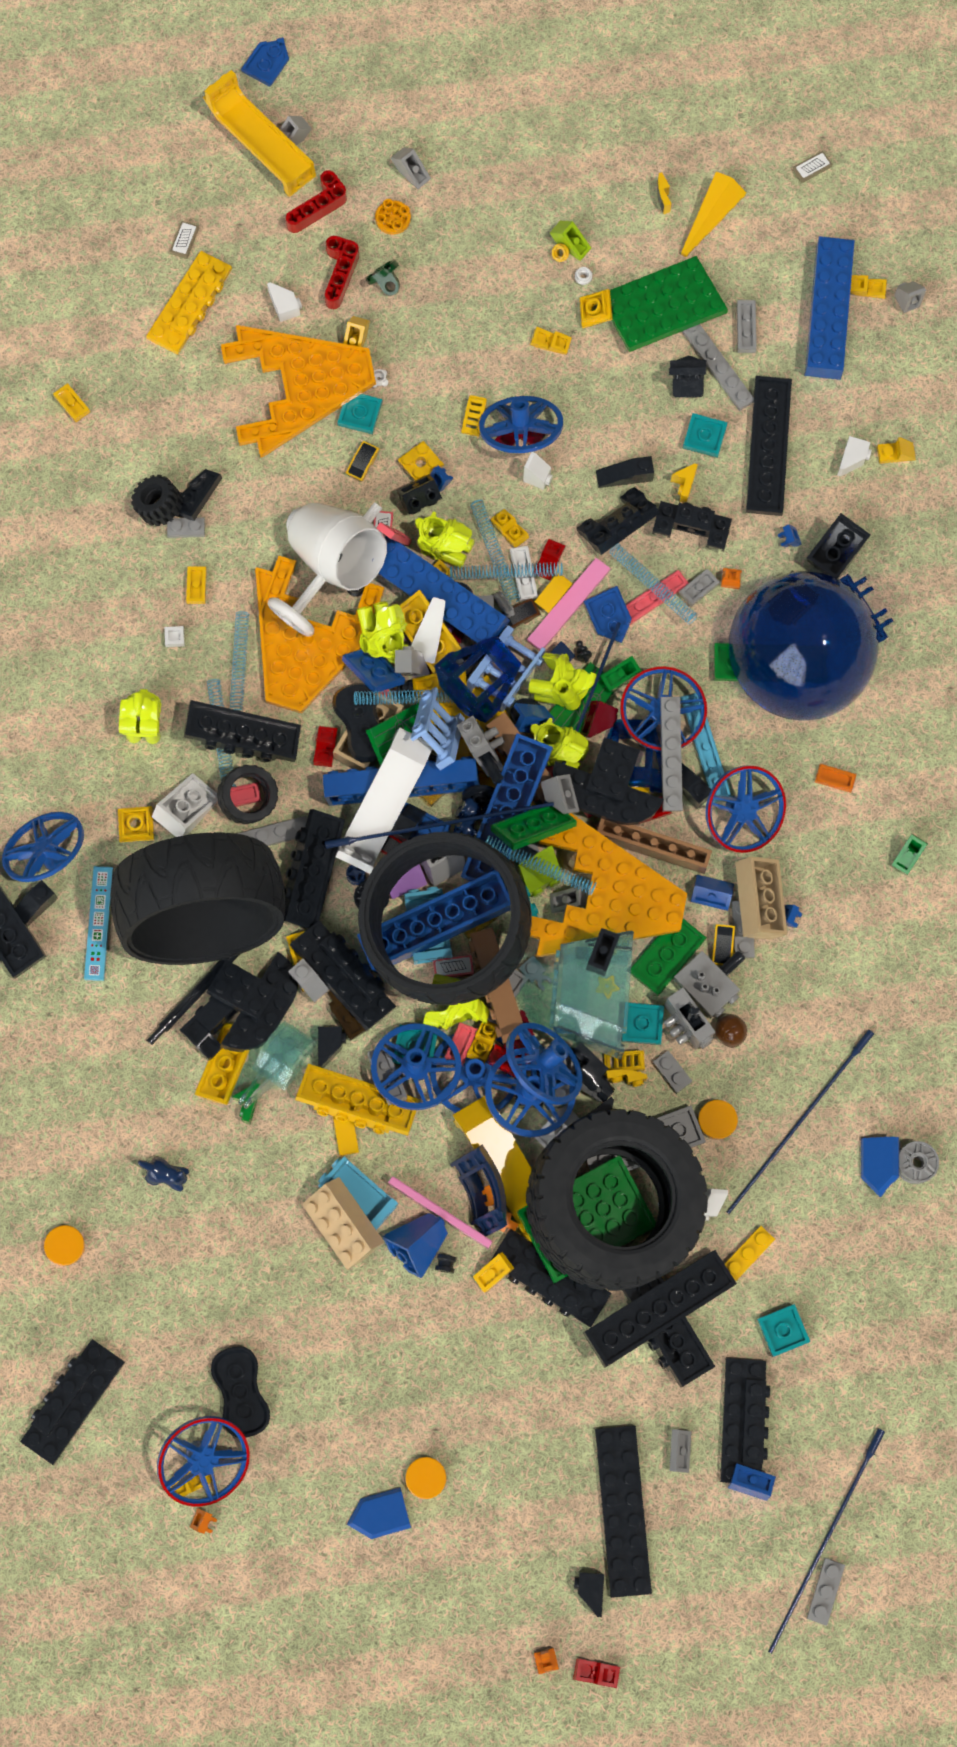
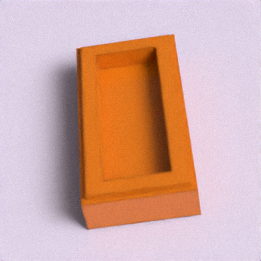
M820 764L815 783L851 793L857 774Z

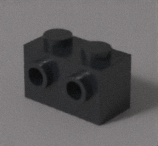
M429 474L396 490L404 510L409 515L416 514L422 508L432 506L442 499L435 479Z

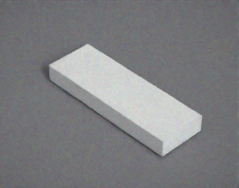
M528 546L510 548L513 570H515L516 565L515 580L520 602L531 598L537 599L538 593L534 574L532 576V563ZM525 563H526L527 575H525ZM518 564H519L520 576L518 575Z

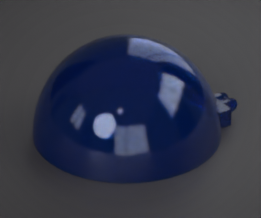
M790 572L769 579L747 596L738 608L731 625L729 657L740 686L756 704L782 718L810 721L834 715L848 707L859 697L873 676L877 664L879 643L888 638L883 628L894 622L892 618H889L880 624L877 618L885 615L888 612L887 609L884 608L874 614L863 596L874 590L872 586L867 587L862 592L858 590L857 587L868 580L866 576L854 583L849 574L841 579H837L819 572Z

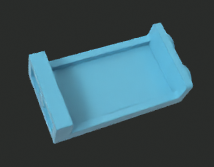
M429 887L427 891L409 890L408 893L404 894L406 912L443 895L442 888ZM450 939L423 952L414 953V965L433 962L437 959L452 958Z
M344 1156L341 1159L339 1157L332 1164L333 1169L329 1174L324 1173L319 1179L320 1184L318 1187L321 1188L324 1184L340 1177L377 1230L395 1210L398 1202L388 1196L354 1166L348 1158Z

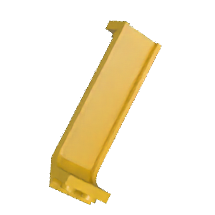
M232 70L223 74L219 80L207 87L204 91L205 96L202 98L215 118L283 183L284 191L289 197L316 177L314 162L244 96L239 88L236 74Z
M485 1096L453 1114L455 1119L453 1122L457 1128L464 1132L473 1149L483 1144L500 1173L505 1190L506 1206L509 1212L513 1214L512 1217L515 1222L519 1224L518 1227L523 1236L531 1242L516 1211L527 1206L526 1191L527 1187H529L528 1180L532 1169L511 1132L504 1129L493 1118L488 1109Z

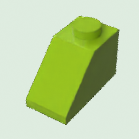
M560 220L550 232V235L557 244H565L569 249V253L580 261L591 249V246L573 221Z

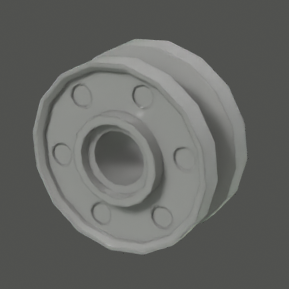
M914 1141L906 1144L899 1150V1176L904 1181L910 1184H921L936 1175L939 1168V1157L931 1145L922 1141ZM914 1158H917V1159L920 1160V1162H921L920 1168H917V1167L914 1166V1164H913V1159H914Z

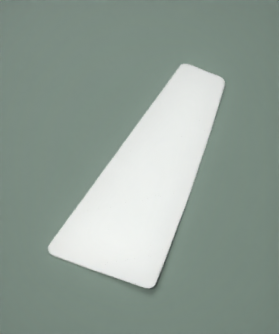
M435 597L432 598L411 647H414V650L421 651L425 662L435 663L445 609V600Z

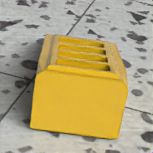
M469 395L461 433L479 437V421L486 410V398ZM470 410L480 412V414L472 413ZM468 418L478 419V421L468 420ZM467 425L477 426V429L469 428Z
M644 1050L604 1053V1064L609 1068L608 1070L625 1069L644 1072ZM635 1056H638V1066L634 1064ZM610 1057H614V1068H611ZM618 1057H622V1067H619ZM626 1057H630V1066L628 1067Z

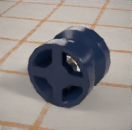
M350 865L346 870L347 880L350 884L359 885L365 881V871L353 865Z

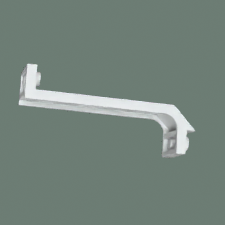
M402 728L396 731L392 744L344 838L347 836L356 838L392 830L432 751L431 746L424 739L419 737L412 741L410 739L412 733ZM388 836L356 841L350 844V846H339L336 857L370 874Z

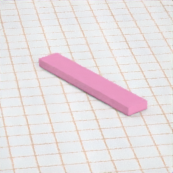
M595 558L528 637L527 642L539 651L542 647L546 648L610 572L611 568Z
M394 1176L391 1177L388 1182L390 1186L434 1215L441 1217L445 1222L486 1249L490 1248L492 1240Z

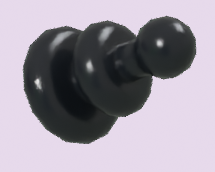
M577 641L576 645L579 647L576 651L578 661L589 662L588 660L592 657L591 651H588L587 646H583L582 641Z

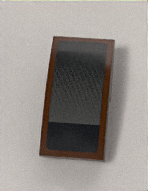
M532 598L513 606L515 615L508 618L510 622L507 626L515 629L521 624L529 623L541 615Z

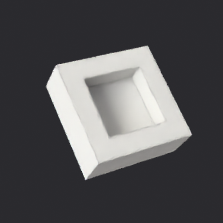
M183 626L164 627L166 647L185 646Z

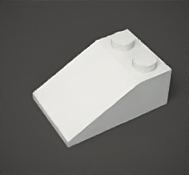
M192 773L156 805L152 818L175 837L188 835L218 802L217 793Z

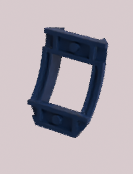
M482 1144L450 1163V1166H455L461 1175L458 1178L467 1193L472 1209L473 1220L470 1222L471 1225L476 1224L481 1230L480 1233L486 1237L507 1225L505 1190L500 1173ZM481 1169L486 1175L494 1198L495 1209L489 1212L488 1206L485 1204L487 1202L486 1194L483 1195L482 1193L484 1187L477 1174V1171Z

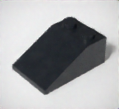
M840 513L808 555L807 562L837 583L871 534Z

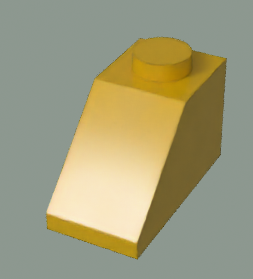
M352 316L347 322L343 344L363 347L367 338L370 320Z

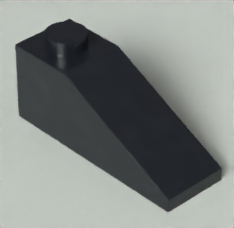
M652 456L632 458L596 470L598 488L652 482L654 477Z
M682 763V794L698 809L707 802L711 789L698 775Z
M41 880L25 895L17 905L16 910L28 927L58 897Z

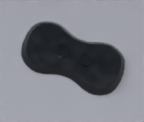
M354 683L347 685L335 693L332 706L336 715L346 726L348 750L351 756L359 762L376 761L378 758L366 733L367 729L380 723L377 716L376 695L374 705L373 692L365 684ZM362 692H364V698H365V704H364V705H363V703H362V696H363V693H362ZM366 692H368V705L366 704ZM354 693L356 696L357 705H355L354 703ZM359 693L361 696V705H359Z
M242 1346L231 1347L219 1352L212 1360L211 1374L223 1395V1418L234 1423L242 1431L245 1438L257 1435L266 1429L270 1421L269 1406L260 1394L257 1385V1358L250 1349ZM225 1426L226 1430L232 1436L237 1437V1435L231 1429Z

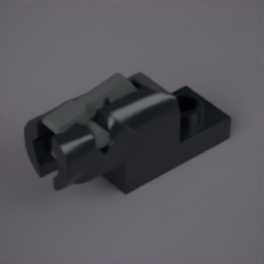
M582 1042L573 1043L570 1048L577 1060L582 1061L580 1065L582 1072L581 1090L598 1102L606 1101L615 1090L603 1075L609 1068Z

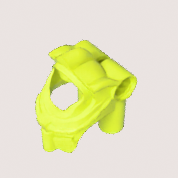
M432 512L431 516L424 518V520L417 518L415 520V526L419 530L417 545L421 549L422 555H428L433 560L441 559L455 567L459 566L461 569L467 557L461 551L470 553L475 542L471 538L472 530L463 523L458 522L456 518L447 520L438 518L436 512Z
M387 601L373 604L374 614L372 606L358 608L357 612L362 631L359 642L362 651L369 653L374 658H387L390 663L395 664V650H403V646H408L404 645V632L406 631L407 623H405V616L400 605L388 606Z
M545 652L542 658L546 665L554 670L553 677L550 681L532 678L529 683V692L534 694L535 701L557 704L561 707H566L568 710H576L580 706L581 700L587 695L589 688L594 685L597 675L593 672L589 674L583 669H574L567 654L560 655Z
M140 689L139 692H135L126 699L121 700L119 733L126 735L129 742L137 743L141 740V737H145L146 741L150 744L159 742V718L161 712V700L159 697L148 691V689Z
M549 718L546 723L540 726L538 724L531 726L530 732L534 735V740L553 747L547 766H554L555 761L562 763L564 760L567 761L565 765L579 769L581 764L578 761H583L590 749L588 747V740L583 735L573 730V727L554 725L552 718Z
M435 973L432 984L453 983L460 981V979ZM479 998L468 1003L449 1005L448 1009L444 1011H428L425 1014L423 1024L438 1028L441 1026L442 1029L447 1031L449 1027L459 1022L463 1023L468 1019L487 1023L489 1009Z

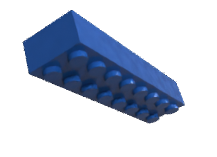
M821 236L818 238L804 376L841 380L844 371L855 240Z
M385 536L387 554L378 574L410 597L418 590H421L429 603H431L433 597L445 600L443 620L489 651L510 620L403 544Z
M517 733L501 772L503 780L501 783H497L485 814L531 806L553 747ZM527 811L483 818L476 838L486 842L490 835L488 844L492 837L491 846L496 839L493 848L496 847L500 840L497 850L502 844L501 852L505 843L491 831V825ZM468 857L461 877L473 881L494 871V869L479 860Z
M470 756L460 758L461 760H455V762L442 770L437 768L436 762L427 761L408 798L463 792L468 787L480 785L476 759ZM367 767L362 771L348 769L343 773L338 771L327 772V774L323 775L324 797L328 805L362 803L379 769L377 767Z
M494 870L383 922V943L393 965L412 957L414 953L423 952L510 911V896L504 879ZM358 934L357 937H358V939H359V941H360V943H361V946H362V948H363V945H362V942H361V938H360V934ZM368 959V962H369V964H370V966H371V969H372L374 972L378 973V972L375 970V968L373 967V965L371 964L370 960Z

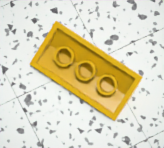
M418 590L400 605L405 616V623H407L405 634L411 642H413L430 605L421 590ZM442 622L435 663L426 662L433 673L451 663L463 651L444 622Z
M226 1023L222 1027L217 1038L220 1044L229 1032L232 1024ZM222 1048L207 1062L195 1095L218 1104L228 1105L250 1050L234 1052Z

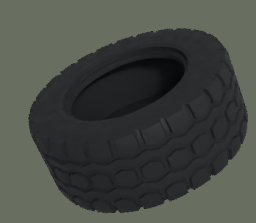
M625 1109L598 1111L584 1116L566 1127L547 1144L538 1156L535 1166L531 1170L528 1180L529 1187H527L526 1191L528 1223L532 1226L530 1230L536 1244L539 1243L541 1246L539 1249L548 1261L551 1260L553 1262L552 1265L564 1275L567 1274L573 1281L582 1285L586 1284L594 1289H607L608 1291L636 1288L672 1271L685 1260L689 1252L697 1244L700 1238L699 1233H702L706 1220L704 1214L707 1213L708 1196L705 1195L707 1185L704 1175L701 1174L703 1170L697 1157L693 1156V1150L684 1139L682 1140L680 1134L669 1125L665 1126L663 1121L634 1110H629L628 1112ZM598 1155H618L635 1162L649 1175L657 1191L659 1211L651 1234L642 1244L631 1247L609 1245L595 1238L582 1225L574 1208L573 1185L576 1174L585 1160Z

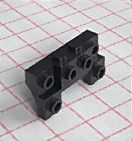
M633 487L626 491L620 497L624 505L599 523L590 518L576 528L578 533L600 555L660 514L657 506L647 500L644 493Z
M660 502L658 509L660 514L656 516L652 534L655 535L657 533L670 538L672 529L707 537V548L710 546L722 549L721 551L724 552L732 518L716 515L715 511L708 507L700 508L688 502H679V505Z
M210 996L209 1002L205 1006H200L195 1011V1015L180 1029V1032L210 1061L222 1049L220 1047L221 1044L213 1036L238 1011Z

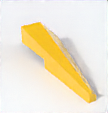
M717 171L715 172L682 249V256L687 257L700 244L703 238L725 218L731 209L745 197L746 192L732 177Z

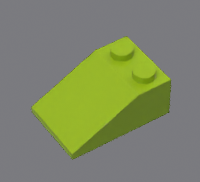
M552 845L534 855L531 864L532 868L530 864L528 867H526V864L523 866V862L518 864L517 871L524 885L527 886L530 895L534 896V898L544 892L543 889L548 886L553 888L560 883V881H557L558 876L556 879H554V875L550 878V871L554 864L552 875L557 866L556 875L560 870ZM537 856H538V858H537L535 867H536L537 863L539 862V860H540V858H541V861H540V863H539L538 869H539V867L541 866L543 860L545 859L541 871L543 870V868H544L546 862L548 861L547 866H546V869H545V872H544V870H543V872L540 873V869H539V871L537 872V871H536V870H537V867H536L535 870H533V867H534L533 863H534V861H535V859H536ZM550 863H551V866H550V869H549V872H548L549 876H547L546 870H547V868L549 867V865H550Z

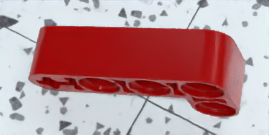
M326 170L321 174L320 180L323 190L321 193L286 214V226L289 232L298 233L346 203V188L333 171Z
M333 235L326 240V251L328 256L337 259V262L325 290V303L329 309L334 310L342 304L359 260V247L352 240Z

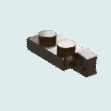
M328 991V996L332 1001L328 1005L350 1041L365 1033L366 1030L337 997L331 991Z

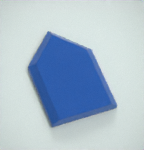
M278 38L276 41L260 42L241 68V71L269 87L272 86L289 61L284 38Z
M615 586L585 600L584 604L598 635L611 639L617 622L621 623L614 641L622 643L632 618L618 586Z
M899 1137L861 1138V1178L879 1197H882L887 1188L899 1178Z
M401 1487L361 1498L346 1525L370 1539L411 1528Z

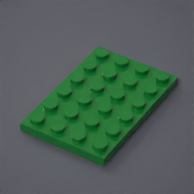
M697 256L610 290L611 321L629 352L728 313V308Z
M621 1156L611 1159L574 1180L573 1203L576 1214L586 1230L598 1240L609 1245L621 1247L654 1228L656 1222ZM527 1205L516 1212L552 1281L556 1283L568 1275L558 1271L552 1265L553 1262L551 1260L548 1261L539 1249L541 1247L539 1243L536 1244L530 1230L532 1226L528 1223Z

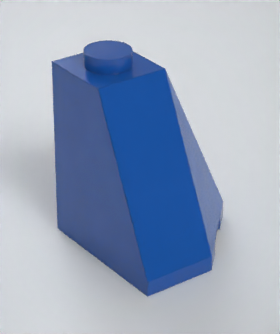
M428 1213L385 1234L383 1239L389 1252L405 1263L403 1267L409 1273L422 1278L448 1233L444 1220L439 1216L436 1217Z

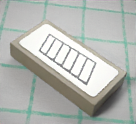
M821 151L794 166L793 171L801 183H804L830 169L832 163L826 154Z
M181 221L170 250L171 255L188 259L199 230V225Z

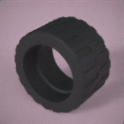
M257 765L237 767L227 773L218 786V806H220L222 813L235 823H256L269 816L276 807V802L278 801L276 781L269 772ZM251 777L262 786L265 797L262 806L257 811L250 813L242 812L233 804L230 790L233 783L239 778Z

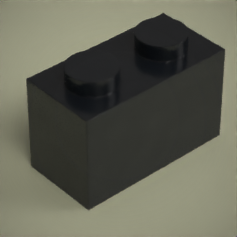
M601 928L586 970L602 976L606 975L620 938L619 934Z

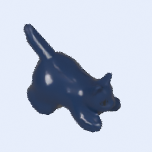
M468 798L457 809L455 817L461 819L482 815L486 812L489 804L481 807L472 798ZM477 820L456 823L453 833L458 832L474 837L478 833L474 828Z
M159 1156L153 1157L151 1162L138 1161V1164L147 1170V1175L145 1176L147 1183L151 1185L164 1183L176 1191L181 1192L183 1190L182 1184H185L187 1181L186 1175L189 1174V1169L170 1165L163 1157Z

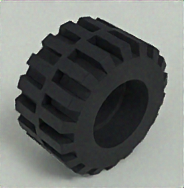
M151 475L150 478L146 477L142 483L139 482L137 484L138 487L134 489V494L131 497L133 500L131 504L133 509L146 523L151 526L154 524L160 526L174 520L173 517L179 514L178 510L182 508L180 504L183 503V499L179 490L167 477Z

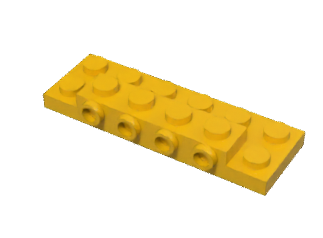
M200 251L146 338L178 355L188 338L195 334L198 322L204 320L207 308L212 307L217 292L220 293L222 291L224 281L231 272L232 266Z
M309 1063L295 1099L314 1106L313 1110H316L317 1114L321 1116H328L329 1114L335 1116V1119L339 1122H346L348 1120L354 1122V1125L358 1128L369 1127L375 1133L381 1135L384 1132L389 1133L390 1130L408 1136L417 1111L403 1109L393 1104L388 1106L386 1099L379 1093L374 1084ZM407 1095L405 1102L419 1103L420 1099Z

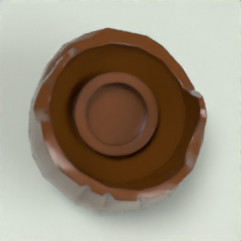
M727 1014L717 1020L715 1034L725 1046L736 1048L746 1040L747 1026L739 1016Z

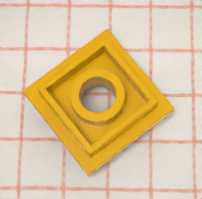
M609 289L579 298L583 329L612 320ZM598 304L597 308L592 311L594 305Z
M424 441L398 459L401 466L415 481L428 474L430 475L434 467L440 466L442 468L444 466V463ZM423 460L426 462V465L418 467L416 462Z
M152 806L118 809L120 843L154 840ZM133 820H140L141 824L139 827H131Z

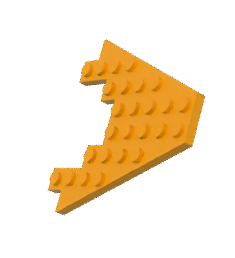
M236 325L238 341L221 344L224 364L260 357L263 373L281 370L286 399L269 402L271 419L236 426L239 445L257 443L260 458L268 455L376 385L369 348Z
M278 556L273 572L258 567L255 569L266 703L302 714L347 666L342 661V656L361 650L359 641L362 631L357 611L355 615L337 610L332 626L308 620L314 627V634L310 637L299 633L279 618L269 608V598H279L291 607L299 598L286 595L297 562L296 560ZM372 583L365 586L358 608L372 606L374 614L373 604L381 602L385 590L384 587Z
M572 813L569 814L577 820L576 827L539 841V844L552 845V847L577 852L573 870L592 874L591 882L593 881L591 889L595 882L597 884L592 895L590 893L587 897L585 909L566 905L563 923L532 916L530 937L539 939L536 957L592 948L595 946L601 928L619 934L618 943L680 932L687 893Z

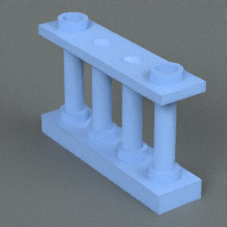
M507 626L469 677L465 687L470 692L475 687H480L501 700L500 711L504 712L506 707L510 708L515 701L514 696L535 667L542 665L544 661L542 656L545 652V648L542 647L538 654L514 640L512 636L514 629L510 626ZM511 646L533 661L526 668L506 655L503 648ZM495 659H500L523 675L518 681H515L496 669L492 663ZM485 673H490L511 686L512 690L508 695H505L485 682L482 677Z
M435 687L430 691L426 690L420 697L410 739L414 741L422 737L437 753L435 765L439 770H442L455 762L461 737L457 725L463 722L465 718L461 713L456 716H450L436 701L438 689ZM433 709L441 716L445 723L439 718V716L433 711ZM431 720L436 724V726H437L443 733H441V732L432 724ZM428 731L440 742V745H439V744L436 742V740L428 733Z

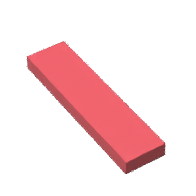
M379 523L376 529L390 539L409 546L412 542V539L401 531L386 524Z
M679 570L659 582L668 587L669 591L664 597L669 592H673V595L679 593L680 590L689 584ZM663 586L660 589L658 596H660V592L664 589L665 586ZM650 589L626 604L632 618L630 625L664 603L662 599L654 594L655 589L653 592Z

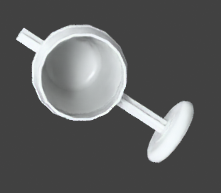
M374 502L363 517L352 511L323 503H308L293 510L286 523L288 541L294 551L317 576L293 607L279 598L271 597L268 600L269 608L299 633L307 637L314 634V627L300 613L325 581L345 590H359L367 586L381 570L387 554V543L383 533L376 529L372 521L382 510V507ZM342 553L343 556H342L341 560L339 561L340 554Z

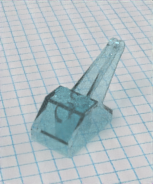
M284 1021L271 1034L262 1047L252 1067V1071L257 1073V1076L241 1096L238 1104L242 1105L262 1077L266 1080L248 1098L244 1108L247 1109L274 1085L285 1092L317 1046V1041Z

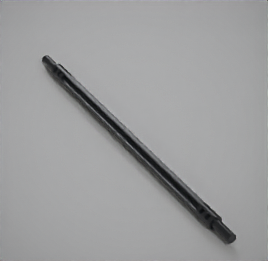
M239 955L219 960L158 1024L159 1027L147 1039V1042L153 1045L165 1031L168 1032L210 987L225 961L228 960L233 963Z

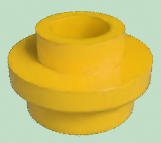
M562 243L556 244L552 249L553 259L557 262L567 260L569 257L568 247ZM560 249L563 250L562 256L559 255Z

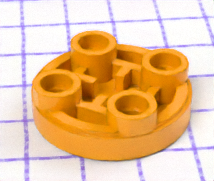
M384 200L375 213V221L378 228L390 235L404 232L411 222L410 208L400 201Z
M712 1100L701 1108L698 1115V1123L701 1131L708 1138L721 1140L729 1137L737 1127L738 1116L734 1107L728 1102Z
M61 1225L52 1229L46 1236L44 1251L51 1262L60 1266H69L76 1263L82 1257L85 1251V1241L82 1234L76 1228Z
M418 1458L407 1469L406 1485L409 1491L418 1498H434L445 1487V1469L434 1458Z

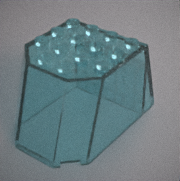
M634 931L617 933L620 935L605 976L586 970L598 937L561 944L560 950H556L549 1028H553V1032L573 1042H582L586 1047L617 1059H622L625 1047L622 1044V1033H626Z

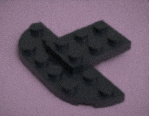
M604 737L592 773L557 761L554 763L553 777L570 774L579 810L621 825H635L654 816L664 800L628 787L640 750Z
M279 952L276 954L261 979L232 962L225 961L206 993L239 1011L240 1014L220 1047L234 1052H244V1050L258 1049L271 1039L291 1007L298 989V983L288 972L293 968V965L284 955Z

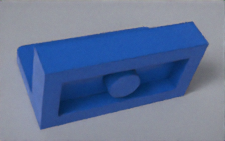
M515 703L514 708L520 714L515 724L519 732L531 733L530 728L533 724L540 726L546 723L549 718H552L554 721V717L543 705Z
M697 875L691 902L728 911L734 884Z
M736 1464L728 1488L767 1501L771 1497L776 1476Z

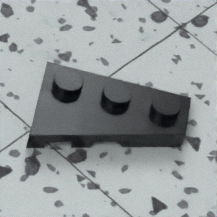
M205 469L189 483V487L181 493L183 503L180 504L182 508L178 510V516L195 521L222 480L221 474Z

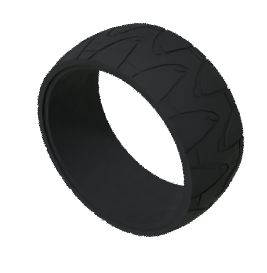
M210 832L162 840L126 857L116 867L112 875L110 899L116 933L123 949L130 956L141 961L162 965H189L230 958L250 951L269 941L281 930L284 923V883L277 861L271 849L264 842L246 835Z
M433 832L402 842L390 850L374 867L362 891L358 911V926L360 928L361 942L368 959L378 974L390 986L407 997L418 999L421 1002L436 1005H457L458 1003H468L486 996L496 990L498 986L502 985L513 974L521 962L529 943L532 912L528 893L520 874L500 851L492 848L490 844L467 834ZM440 856H466L489 865L504 879L511 903V919L508 933L496 956L479 972L453 983L429 984L415 981L402 975L388 957L382 938L383 910L387 898L396 883L413 867L426 860Z

